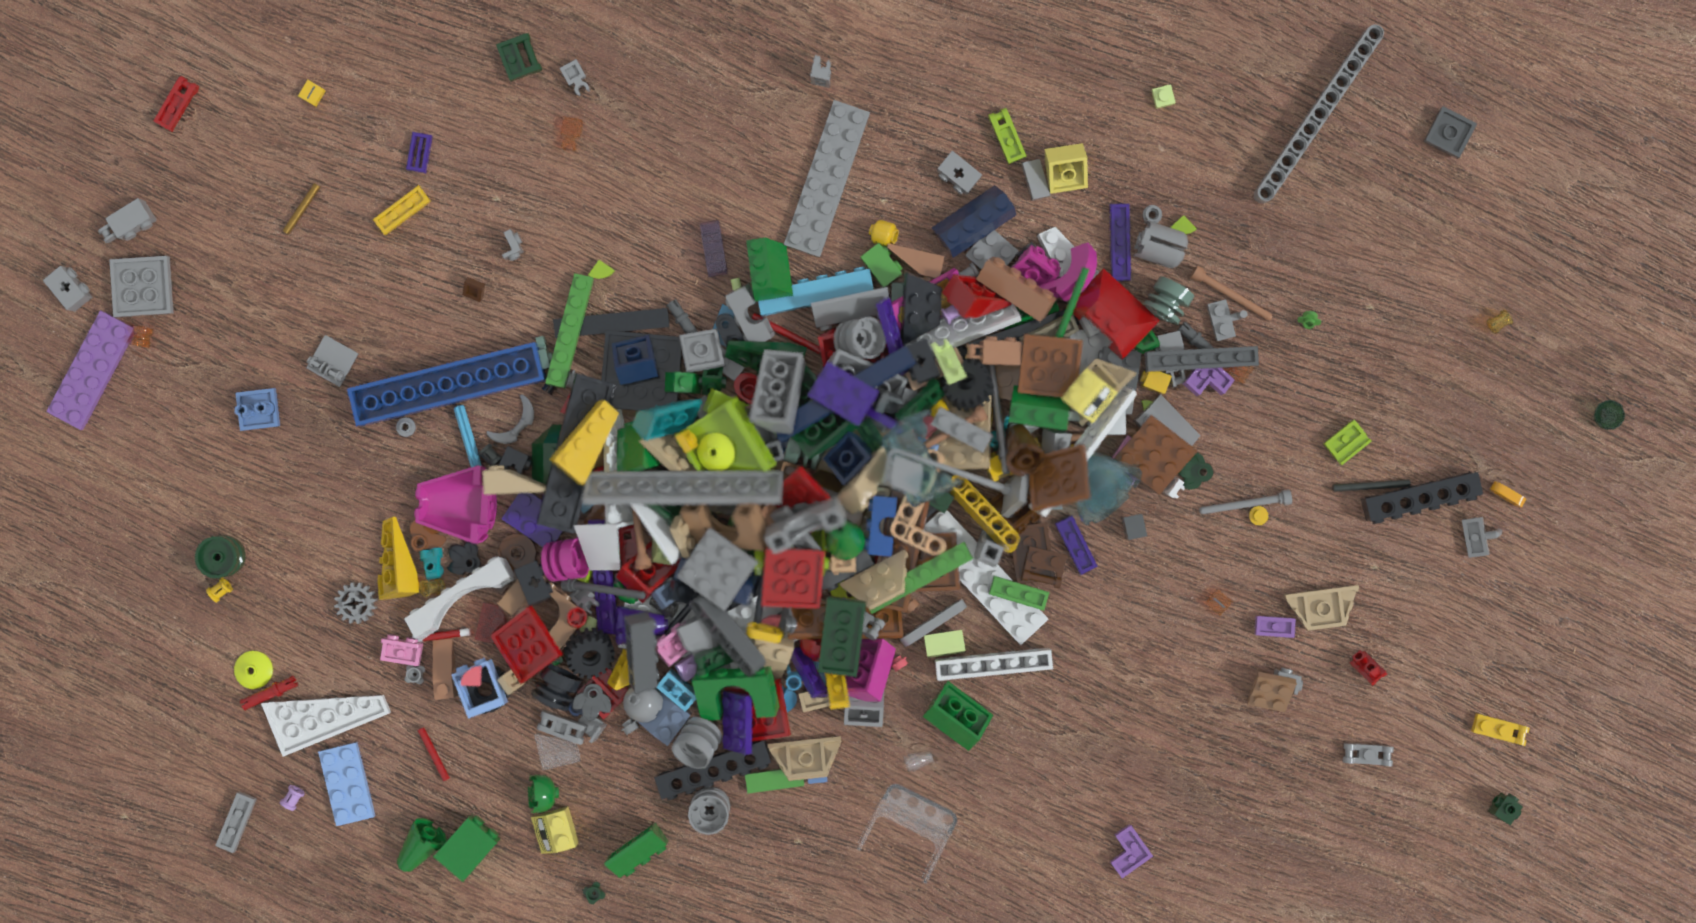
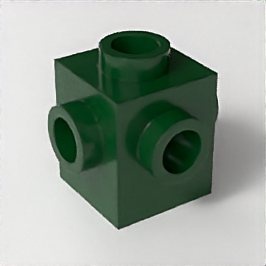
M723 367L703 370V375H699V386L702 387V395H709L711 388L721 393L722 388L726 389L727 377H723Z
M1500 793L1492 800V805L1488 812L1504 823L1511 825L1521 815L1523 806L1517 803L1519 799L1514 795Z

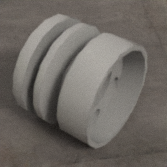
M870 317L842 322L834 334L836 350H843L862 359L878 356L886 344L881 323Z
M699 717L689 718L672 745V752L686 766L696 769L706 768L722 740V734L713 723Z
M711 786L698 790L692 797L688 812L689 823L694 830L706 835L716 834L721 831L728 821L731 806L729 797L718 787ZM707 806H708V807L714 806V807H713V810H712L711 808H710L709 810H707L706 808H707Z

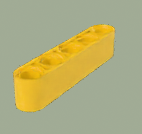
M954 475L950 480L949 493L997 545L1004 547V552L1011 553L1015 551L1020 540L1018 533L966 478ZM953 484H961L962 488H956ZM972 497L975 499V501L969 502L966 498ZM986 511L988 515L982 516L979 512ZM992 525H999L1001 529L995 530ZM1005 539H1012L1014 544H1008Z

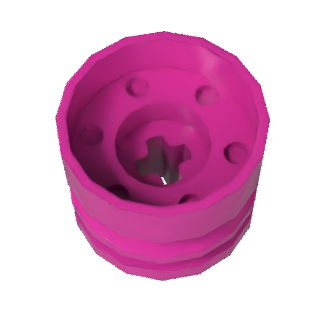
M578 538L547 542L543 546L541 555L542 568L548 580L556 582L567 580L568 578L571 580L587 576L589 567Z

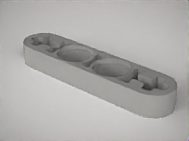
M959 599L900 638V641L904 647L911 645L967 608V605L963 599Z

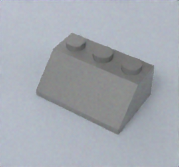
M1161 394L1133 420L1140 428L1147 418L1153 415L1191 446L1200 437V434Z

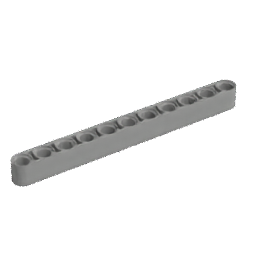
M1371 25L1361 34L1255 189L1254 199L1256 202L1264 204L1275 196L1383 38L1384 31L1381 26ZM1369 31L1375 33L1376 39H1372L1369 36ZM1358 47L1365 50V55L1359 53ZM1348 63L1354 65V71L1348 69ZM1337 79H1341L1343 81V87L1337 85ZM1326 95H1330L1333 98L1332 103L1326 101ZM1315 110L1321 112V119L1315 116ZM1304 126H1308L1311 129V135L1304 132ZM1293 142L1300 144V151L1293 148ZM1282 158H1287L1290 165L1284 166ZM1272 173L1278 175V182H1274L1271 179ZM1261 189L1268 192L1267 198L1261 196Z

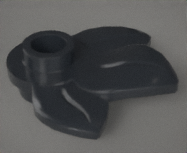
M466 541L464 546L455 544L449 547V555L453 561L448 565L447 569L451 573L462 575L465 572L472 573L474 569L481 567V560L477 556L478 546L476 543ZM470 560L473 562L471 567L469 566Z

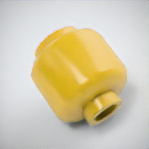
M878 220L870 226L869 235H871V240L874 244L880 243L881 246L888 247V244H895L898 239L899 230L896 229L894 223Z

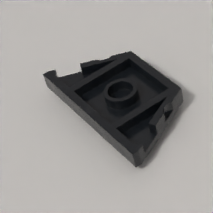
M904 271L901 320L902 344H907L939 326L941 315L942 288L908 271Z

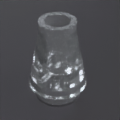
M931 751L910 753L904 757L908 772H915L934 762Z

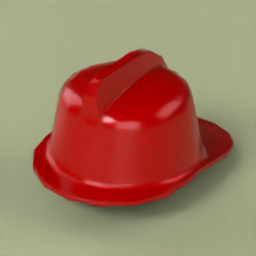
M742 373L734 381V390L738 399L748 405L753 404L759 378L752 373Z

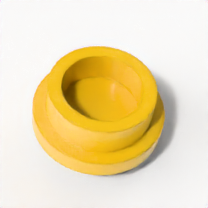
M1255 506L1249 512V519L1255 525H1263L1268 520V512L1262 506Z

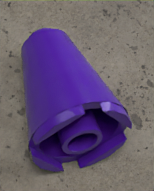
M623 606L616 607L617 621L615 629L617 645L626 644L624 616L646 611ZM647 612L651 618H654L656 623L654 635H663L664 631L668 630V619H664V615Z

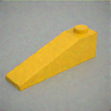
M388 518L383 521L381 545L384 547L382 557L379 558V563L382 564V574L378 575L377 580L379 600L414 595L419 593L420 586L417 571L397 518Z

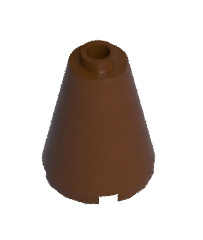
M1022 424L1010 427L1007 440L1006 464L1009 471L1018 476H1026L1025 474L1031 472L1035 474L1045 464L1044 451L1026 426Z

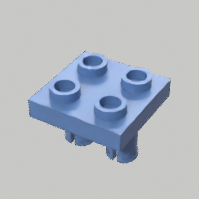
M276 388L236 393L237 406L235 407V413L239 418L240 431L280 427Z

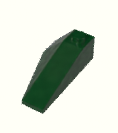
M728 341L725 357L743 367H750L756 370V374L759 375L764 350L802 353L803 357H805L807 347L788 342Z

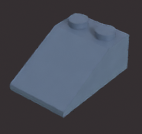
M661 692L663 705L661 711H658L656 714L657 717L650 722L638 723L668 746L690 717L692 711L689 709L686 712L683 711Z

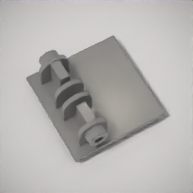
M325 335L313 357L310 356L307 359V369L340 387L359 353Z

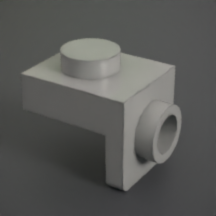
M510 229L503 233L512 250L502 254L505 260L513 261L518 259L524 251L520 245L522 243L518 232L514 233Z
M1281 667V671L1274 670V675L1296 679L1297 685L1293 694L1298 695V691H1301L1303 686L1302 676L1293 674V670Z

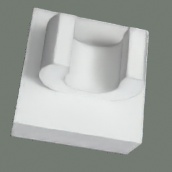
M1175 477L1162 492L1172 498H1178L1177 492L1180 489H1185L1183 486L1184 482Z

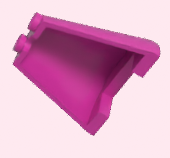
M474 466L417 484L415 497L419 500V506L414 511L415 523L471 543H482L488 537V530L494 526L497 511V495L484 494L483 471H487V469L483 466Z

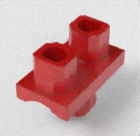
M1359 650L1352 656L1353 660L1349 662L1372 686L1380 678L1387 675V672L1365 651Z

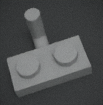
M1226 299L1206 305L1216 342L1235 337L1236 334L1232 321L1246 318L1248 315L1247 311L1242 310L1230 314Z
M1483 516L1462 520L1468 557L1489 555L1487 539L1498 538L1502 535L1503 531L1497 528L1494 531L1485 532Z

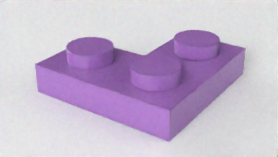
M1222 368L1193 369L1183 385L1196 397L1203 392L1208 384L1220 395H1223L1235 380Z
M1131 824L1115 834L1125 851L1110 862L1121 878H1124L1152 858L1153 855Z

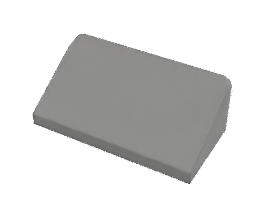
M1040 159L1023 162L1021 166L1031 200L1035 201L1051 196Z

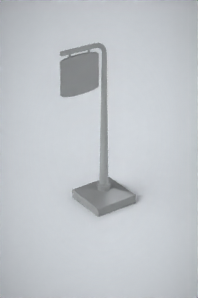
M892 449L887 455L883 484H887L889 478L890 487L917 495L920 491L923 467L920 463L897 455L892 462L891 455L899 453L1001 491L1004 494L1001 514L1003 517L1009 518L1026 503L1029 473L1025 474L1026 476L1013 475L1005 484H1001L899 449ZM890 463H892V465H891V470H890V477H889V476H888V474H889V467H890Z

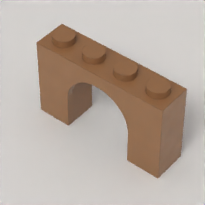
M745 503L738 505L732 516L737 528L726 526L717 521L711 514L707 504H684L680 511L684 522L688 524L690 535L694 538L695 544H699L708 529L712 528L742 549L764 551L767 545L765 540L767 526L758 504Z
M518 579L497 603L498 607L512 618L527 601ZM532 579L530 586L533 585L537 588L540 581ZM547 580L545 583L549 582L553 593H550L551 599L557 604L560 612L557 623L549 633L561 650L565 646L566 641H569L570 636L578 629L571 627L567 621L568 612L578 606L570 602L572 598L566 593L562 592L560 594L555 590L556 586Z

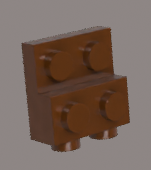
M1002 492L989 502L1000 515L1002 514L1004 498ZM1028 493L1026 503L1009 518L1003 517L1019 535L1026 530L1028 523H1035L1041 516L1028 507L1031 504V496Z

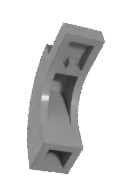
M992 525L995 530L1001 529L999 525ZM982 530L976 545L974 558L991 567H996L1004 547L997 545Z

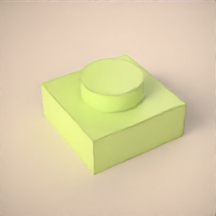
M1171 84L1151 90L1156 109L1176 103Z

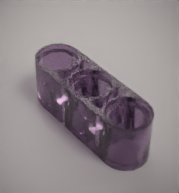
M719 220L701 222L700 230L708 277L727 275V264Z

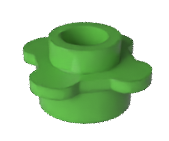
M1305 311L1297 320L1306 329H1312L1315 325L1321 324L1317 313L1313 311Z

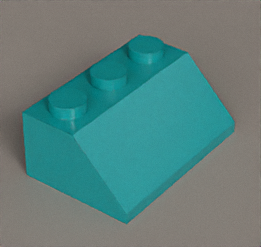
M681 400L640 410L637 412L632 426L644 441L678 433L694 423L702 405V400Z

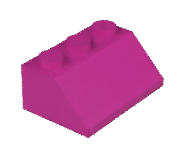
M862 639L857 677L845 675L848 696L868 702H881L896 648L884 639Z

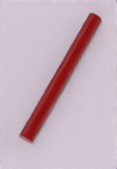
M754 313L752 316V319L754 320H761L764 318L756 313ZM768 320L774 332L820 354V347Z

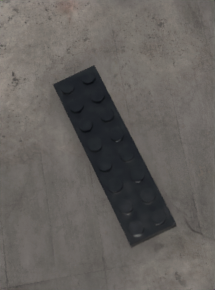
M578 373L575 374L555 452L599 400H605L609 404L614 386L613 383ZM552 463L536 524L575 534L574 525H577L586 482L584 485H578Z

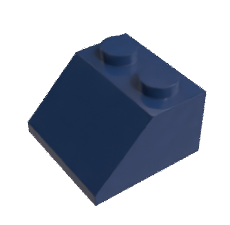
M649 335L612 343L614 366L620 385L658 376Z
M848 431L822 459L842 484L846 486L872 459L870 447L861 436Z

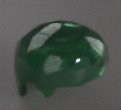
M1605 400L1599 403L1594 411V420L1597 426L1604 430H1614L1620 427L1625 419L1622 404L1615 400Z

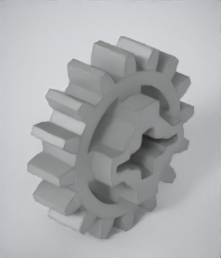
M355 582L350 583V586L344 585V590H338L340 597H335L338 604L334 605V607L340 609L337 615L343 614V621L349 618L350 624L354 623L355 620L357 624L361 623L362 620L368 621V616L374 615L371 610L377 609L373 602H376L378 599L372 597L375 591L369 592V585L363 588L362 582L358 583L357 586ZM349 594L348 599L344 601L346 595ZM353 601H359V602L362 601V602H363V603H360L359 605L349 604V603H352ZM366 605H368L366 611L363 613V608Z

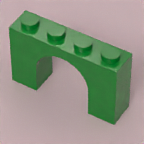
M763 666L752 676L745 675L739 667L736 669L720 668L718 670H711L706 675L701 676L697 675L696 672L692 680L700 717L706 720H720L723 714L720 689L726 686L741 687L751 695L757 718L776 717L780 707L771 666Z

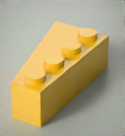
M599 400L549 460L578 485H584L619 413L605 400Z

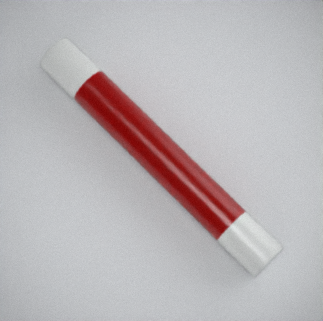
M470 628L434 632L424 639H418V642L471 636Z

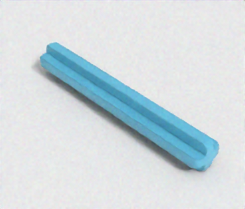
M465 406L454 407V412L470 466H482L480 457L477 455L478 450Z

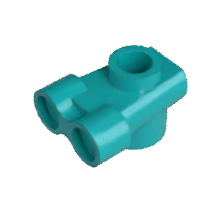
M437 547L431 550L420 551V560L423 561L426 579L428 580L440 578L444 573V568L441 565V558H443L442 548Z

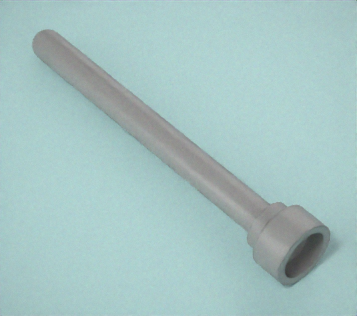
M1290 489L1281 490V493L1274 496L1204 506L1199 509V513L1209 514L1272 503L1290 505L1292 504V495Z

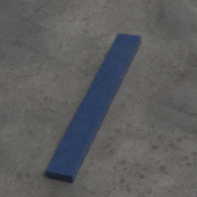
M904 346L853 377L874 389L912 367L916 362L907 346ZM812 400L797 409L792 434L775 432L779 441L783 442L834 411L818 401Z

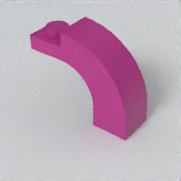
M1088 242L1071 248V265L1061 278L1039 287L1051 291L1055 298L1061 297L1067 302L1070 300L1082 267H1086L1090 270L1081 291L1083 292L1093 279L1097 267L1096 251Z

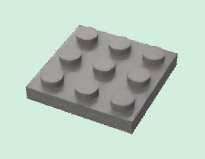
M170 256L109 260L113 317L174 314Z
M709 528L677 577L722 610H726L758 561L718 532Z

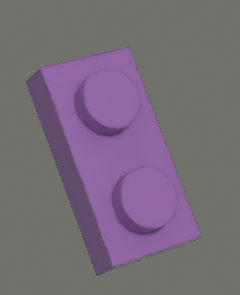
M1256 616L1254 635L1294 638L1296 619Z

